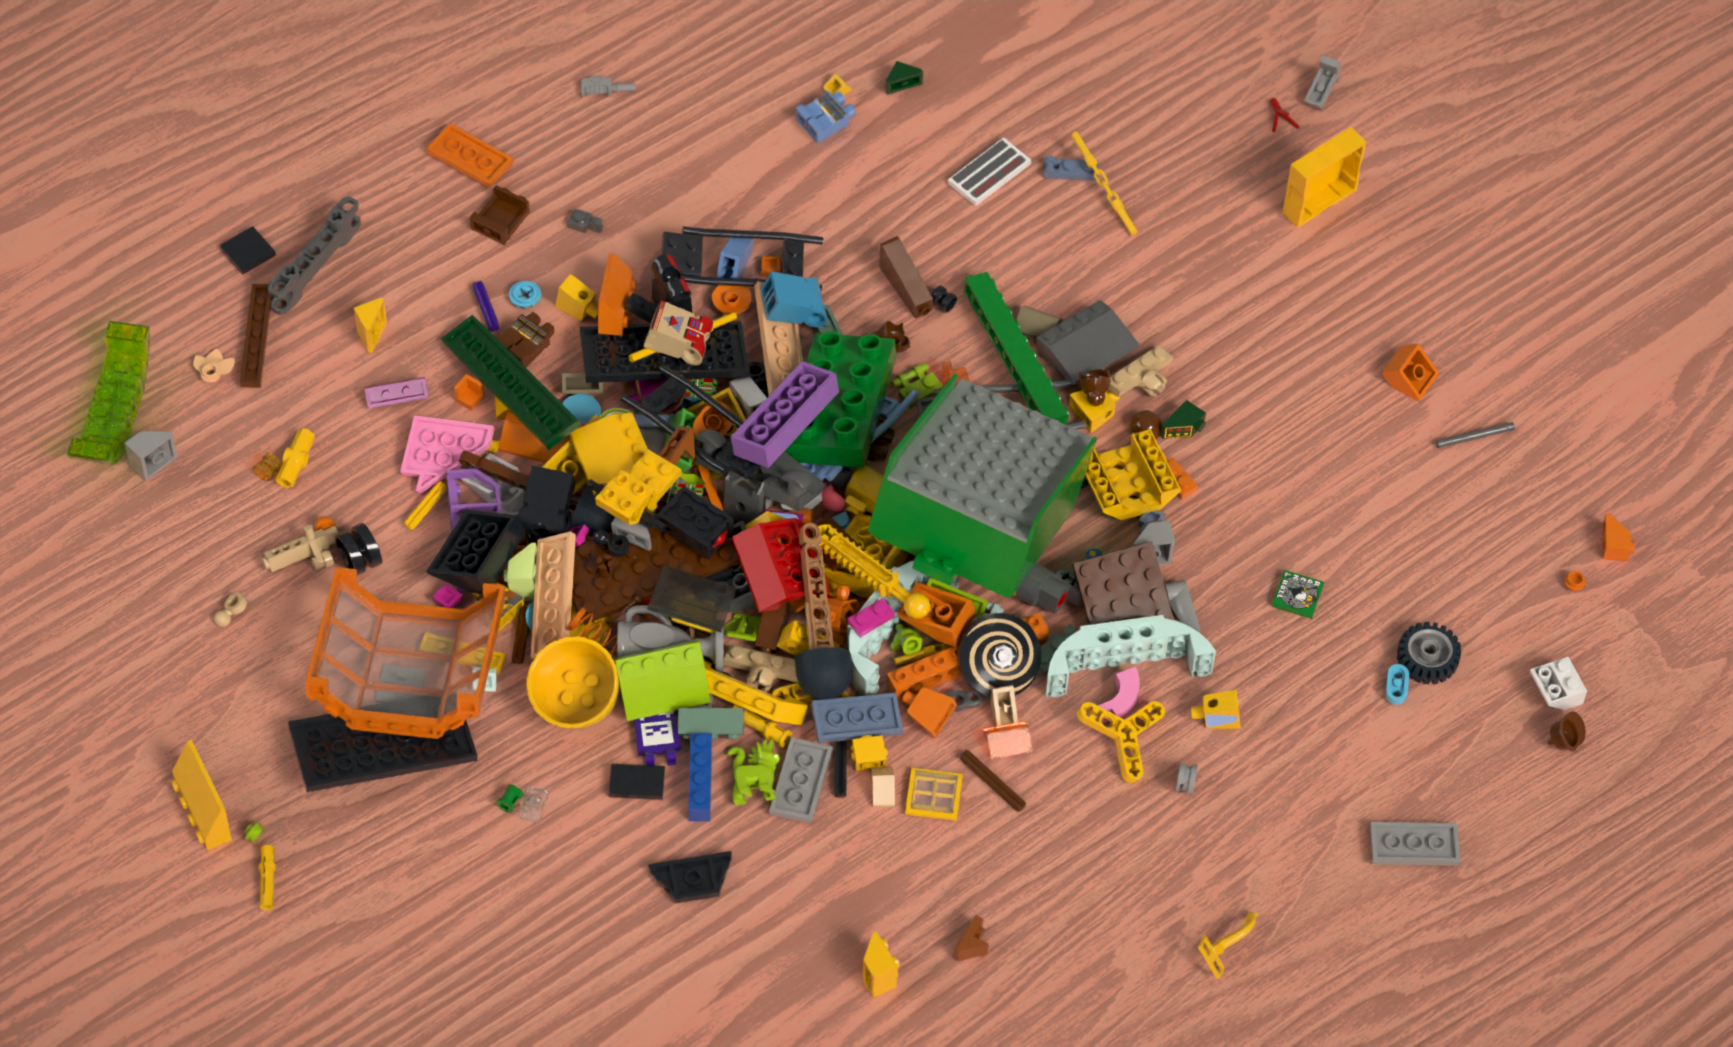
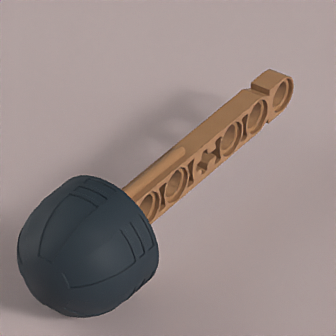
M810 522L799 530V543L802 546L800 553L806 600L805 613L809 650L795 657L797 680L802 690L815 699L828 700L838 697L847 689L852 678L850 651L834 647L823 553L819 545L821 544L820 529L816 524ZM806 528H809L813 531V538H809L806 536ZM807 549H813L816 552V558L809 557ZM815 569L818 572V578H812L809 570ZM815 590L820 596L816 597V594H812V592ZM814 609L822 612V619H817L814 616ZM817 629L824 632V639H819L816 636Z

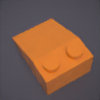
M916 582L910 593H922L928 597L931 604L929 613L922 619H913L905 612L903 603L897 616L937 641L957 647L964 631L977 615L972 600Z

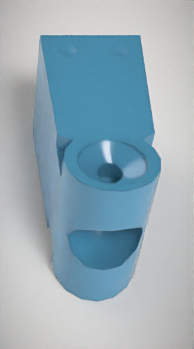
M771 271L760 289L767 320L796 324L804 322L810 327H821L827 323L826 311L817 278L811 277L804 280V277Z

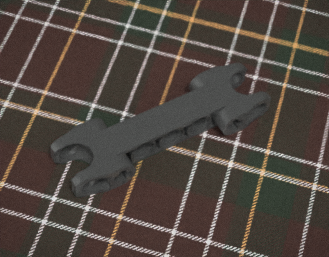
M348 196L337 203L328 213V221L291 264L284 265L275 275L268 287L269 295L274 296L271 302V310L273 312L283 315L292 309L302 298L304 287L338 247H344L353 238L361 225L360 217L355 215L359 208L356 199ZM347 203L354 205L349 211L343 209V206ZM352 220L356 222L353 226H351ZM278 285V291H274L273 288ZM281 300L287 302V305L283 308L276 307Z

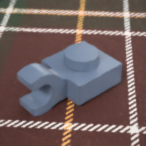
M1157 510L1143 513L1138 522V526L1141 527L1139 534L1143 532L1149 523L1157 520L1164 521L1166 513Z

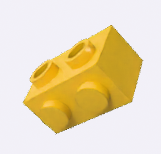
M794 620L783 627L777 647L795 657L802 652L808 651L807 626ZM816 632V636L819 639L825 638L823 635Z

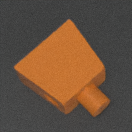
M924 687L921 688L917 695L907 691L902 698V702L909 705L907 709L909 717L935 739L957 706L952 697Z

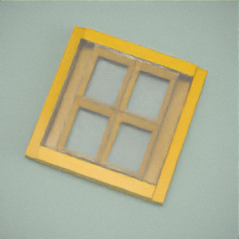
M912 768L905 815L957 821L963 774Z

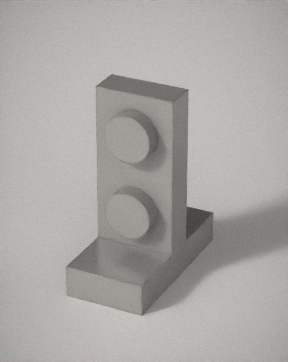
M1322 55L1320 68L1307 93L1304 104L1323 110L1335 82L1338 83L1341 78L1340 61Z

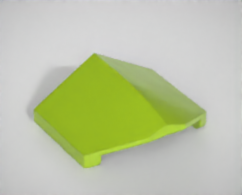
M736 613L734 618L723 626V635L756 642L762 617Z

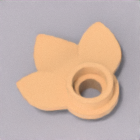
M215 349L206 358L195 356L193 364L194 368L200 372L202 380L212 383L217 381L221 375L229 373L234 367L235 360L234 358L223 359L220 351Z

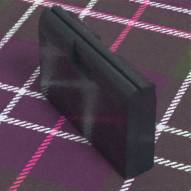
M611 764L609 797L663 800L665 766Z

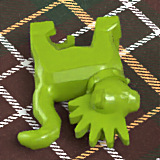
M773 739L770 740L769 744L767 740H764L763 747L757 742V750L751 747L753 754L748 755L750 766H743L746 755L745 750L741 747H732L727 751L728 756L737 755L733 761L735 779L733 800L735 805L746 804V797L743 796L751 797V789L760 788L766 801L776 799L772 785L774 782L775 766L780 762V756L778 753H773Z

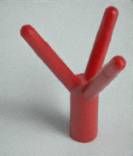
M1272 98L1270 104L1275 111L1272 131H1276L1278 118L1281 115L1299 129L1300 126L1289 117V112L1281 108L1276 98Z

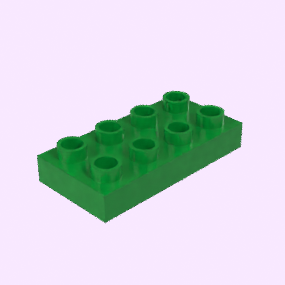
M834 331L815 333L806 363L836 373L839 393L785 450L787 454L798 463L865 467L897 357L895 339L880 338L874 334L851 336L840 335Z

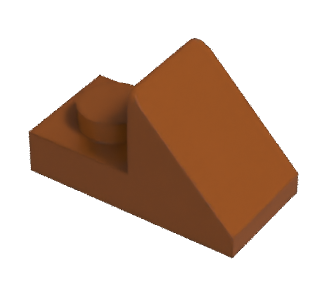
M678 426L659 456L674 465L680 460V457L695 459L694 430L689 427Z
M975 915L955 948L954 960L962 961L988 954L989 944L980 940L985 931V928H983V918Z

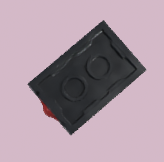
M685 486L658 513V520L667 524L666 533L707 560L734 532L733 517Z

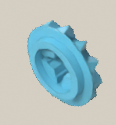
M520 281L510 288L509 298L511 303L515 304L517 308L521 306L527 309L528 306L534 307L537 302H540L541 290L534 282ZM522 293L525 295L529 294V298L522 297Z

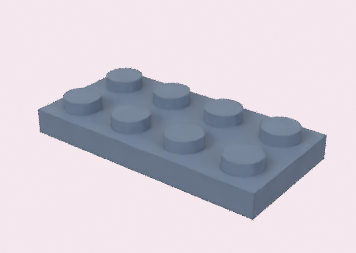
M896 693L814 700L811 703L818 743L859 739L864 735L885 737L903 734Z

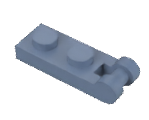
M1046 156L1044 158L1045 168L1043 176L1045 178L1096 181L1094 178L1095 171L1093 168H1088L1085 160L1055 159L1053 156Z

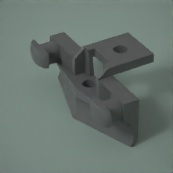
M711 429L703 430L696 436V439L703 442L701 449L714 459L716 458L715 455L732 443L731 438L724 437L719 432ZM785 451L769 468L761 466L762 472L756 470L750 475V477L762 482L753 492L737 485L739 481L745 478L730 469L724 475L709 466L698 456L696 458L697 464L726 477L723 511L733 517V521L736 523L744 521L747 525L762 515L764 495L799 511L825 488V484Z

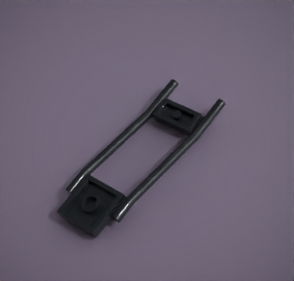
M683 226L682 234L663 232L661 255L667 254L673 257L686 283L754 287L758 281L764 283L766 279L701 276L703 236L783 240L782 273L803 277L804 243L822 245L823 237L787 232L704 229Z
M664 365L659 368V372L670 379L641 400V404L626 395L621 397L622 403L649 418L671 436L676 429L658 416V414L685 394L686 389L694 393L739 428L744 423L693 382ZM732 443L715 455V459L694 444L695 455L724 475L730 469L746 479L761 467L759 464L735 456Z

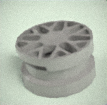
M1181 762L1176 792L1186 791L1187 794L1193 795L1198 765L1186 766L1184 762Z

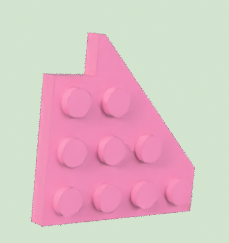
M414 415L400 473L405 476L419 477L416 492L417 494H422L438 481L446 478L447 470H458L464 466L458 461L462 451L480 455L489 449L495 429L492 425Z

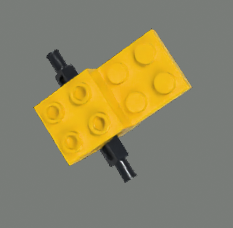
M648 449L628 473L620 469L608 484H598L590 479L587 487L596 492L595 501L597 506L628 525L640 523L647 528L655 527L664 532L667 524L657 519L658 514L654 513V510L657 508L659 499L682 475V469Z

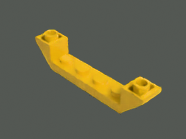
M704 660L709 693L773 721L797 725L803 724L809 707L808 704L792 697L786 700L778 698L713 670V664Z

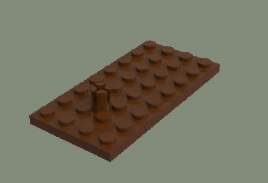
M705 495V496H702V498H704L705 500H707V501L709 502V500H708V498H707L706 495ZM655 527L647 528L652 547L650 551L629 543V551L623 557L612 556L608 551V545L599 546L592 539L575 547L572 602L577 612L582 607L587 609L581 620L588 614L593 613L591 622L619 612L632 602L636 595L643 597L642 602L650 600L729 567L740 564L739 558L729 538L707 560L665 531L661 532ZM610 532L609 537H612L613 533ZM591 615L583 621L584 625L588 624Z

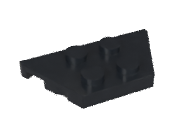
M732 851L648 864V870L675 903L719 897L732 860Z

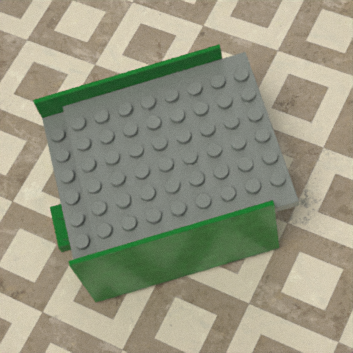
M954 373L890 454L868 529L874 537L915 555L916 558L912 566L914 570L949 586L959 575L1004 597H1011L1073 511L1097 438L1086 435L1075 428L1060 423L1058 420L1044 416L1038 411H1033L1018 402H1013L1000 394L991 392L983 386L976 385L963 378L955 386L958 375Z

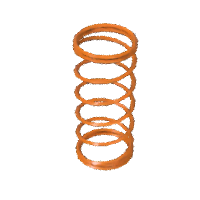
M582 607L571 620L567 628H569V630L574 631L586 618H588L591 615V618L580 637H584L594 626L600 623V626L592 640L596 641L602 634L609 630V633L602 644V648H605L610 642H612L616 637H618V635L614 636L610 641L606 643L611 633V628L609 627L597 636L602 626V620L597 621L587 630L593 619V613L588 614L578 623V621L582 618V616L587 610L585 607ZM617 642L610 653L611 656L617 652V649L615 650Z

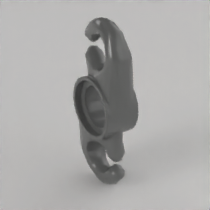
M953 690L941 693L952 698L960 697L963 700L954 709L956 712L978 707L984 699L983 695L976 691L973 693L978 696L977 701H972L969 698L972 695L971 691Z

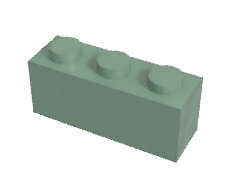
M678 708V734L684 736L683 739L690 740L691 733H712V740L718 739V736H726V739L737 740L739 736H745V710L743 708Z

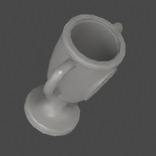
M648 605L632 606L625 614V621H618L617 657L698 640L702 655L711 658L715 670L723 673V622L715 623L714 631L708 638H690L685 631L673 626L665 613L657 608ZM635 614H651L660 619L664 624L632 622V617Z

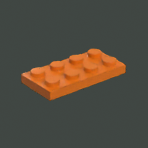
M451 123L426 148L427 153L488 188H491L514 163L513 158Z

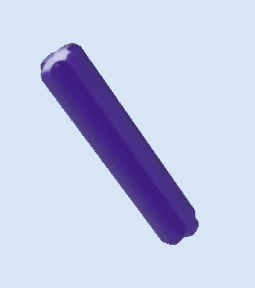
M482 281L474 282L473 290L488 329L491 332L497 331L500 328L499 322Z

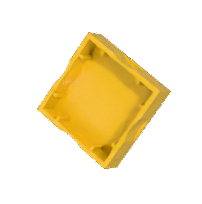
M1352 127L1347 128L1291 164L1282 213L1297 228L1319 215L1328 207L1357 191L1360 166L1367 141Z

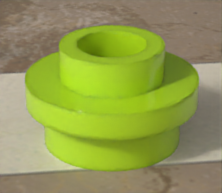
M252 822L244 832L247 841L251 840L254 843L263 833L264 828L261 827L260 822L256 824Z

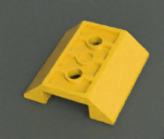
M1151 429L1131 434V445L1099 454H1097L1094 448L1085 474L1102 512L1119 520L1133 518L1154 510H1161L1181 491ZM1115 466H1122V467H1124V468L1121 469V470H1118L1117 468H1114V467H1115ZM1134 495L1139 498L1133 500L1132 498H1129V496Z

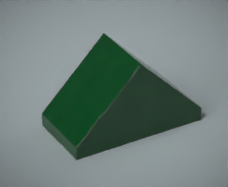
M896 61L886 79V94L889 95L922 85L923 70Z

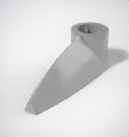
M1180 580L1164 584L1170 606L1178 619L1183 624L1190 626L1200 633L1186 581Z

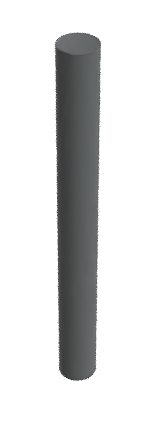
M1511 422L1436 440L1437 448H1442L1515 430V425Z

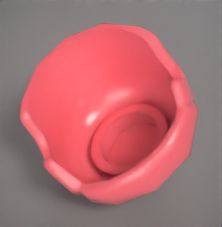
M826 481L820 503L823 507L833 512L844 510L846 507L845 499Z

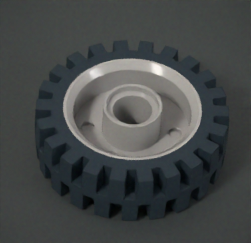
M1421 622L1416 623L1415 627L1413 625L1410 626L1401 636L1397 650L1398 664L1404 665L1409 671V678L1413 679L1416 677V682L1420 683L1421 679H1423L1424 684H1429L1430 681L1433 684H1438L1439 680L1442 683L1446 681V678H1451L1457 670L1461 657V644L1458 642L1457 636H1453V631L1450 629L1446 631V626L1444 625L1438 628V623L1435 622L1433 626H1430V622H1425L1424 626H1422Z

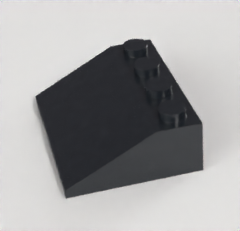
M466 509L426 572L470 593L483 594V583H495L526 534V531L517 515Z

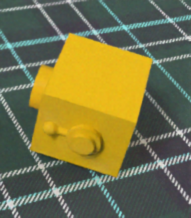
M864 735L859 739L852 740L851 760L854 761L856 771L869 770L874 767H886L888 751L884 747L883 736L873 737L872 735Z

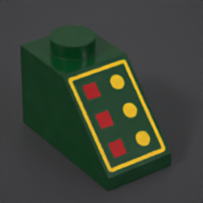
M1186 400L1162 424L1160 437L1163 439L1192 437L1197 431L1201 432L1205 427L1206 412Z

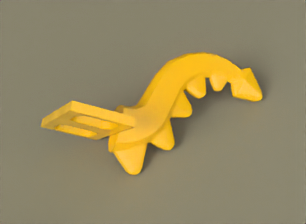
M1248 912L1243 923L1244 926H1240L1237 928V931H1232L1227 936L1217 939L1212 945L1206 935L1202 936L1198 948L1217 979H1220L1225 968L1218 955L1223 954L1228 946L1239 941L1252 930L1256 923L1257 912ZM1214 961H1216L1219 966V972L1214 966Z

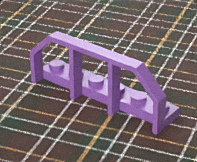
M476 468L447 470V495L451 532L460 520L459 514L464 513L466 509L502 513L498 483ZM456 479H477L495 492L496 502L462 504V501H458L457 497L461 496L460 483L456 484ZM457 587L458 592H466L465 590Z

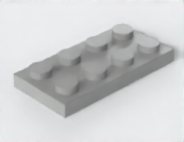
M791 737L775 790L776 799L772 800L769 815L812 824L833 752L832 746Z
M1370 822L1372 864L1460 865L1457 823Z

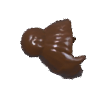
M887 321L881 325L879 330L870 333L880 338L895 339L896 353L904 352L910 348L909 338L904 336L903 323L895 325Z
M1095 369L1089 371L1085 376L1082 375L1081 371L1079 372L1080 388L1087 395V401L1092 406H1099L1105 400V393L1111 383L1109 369L1107 371Z

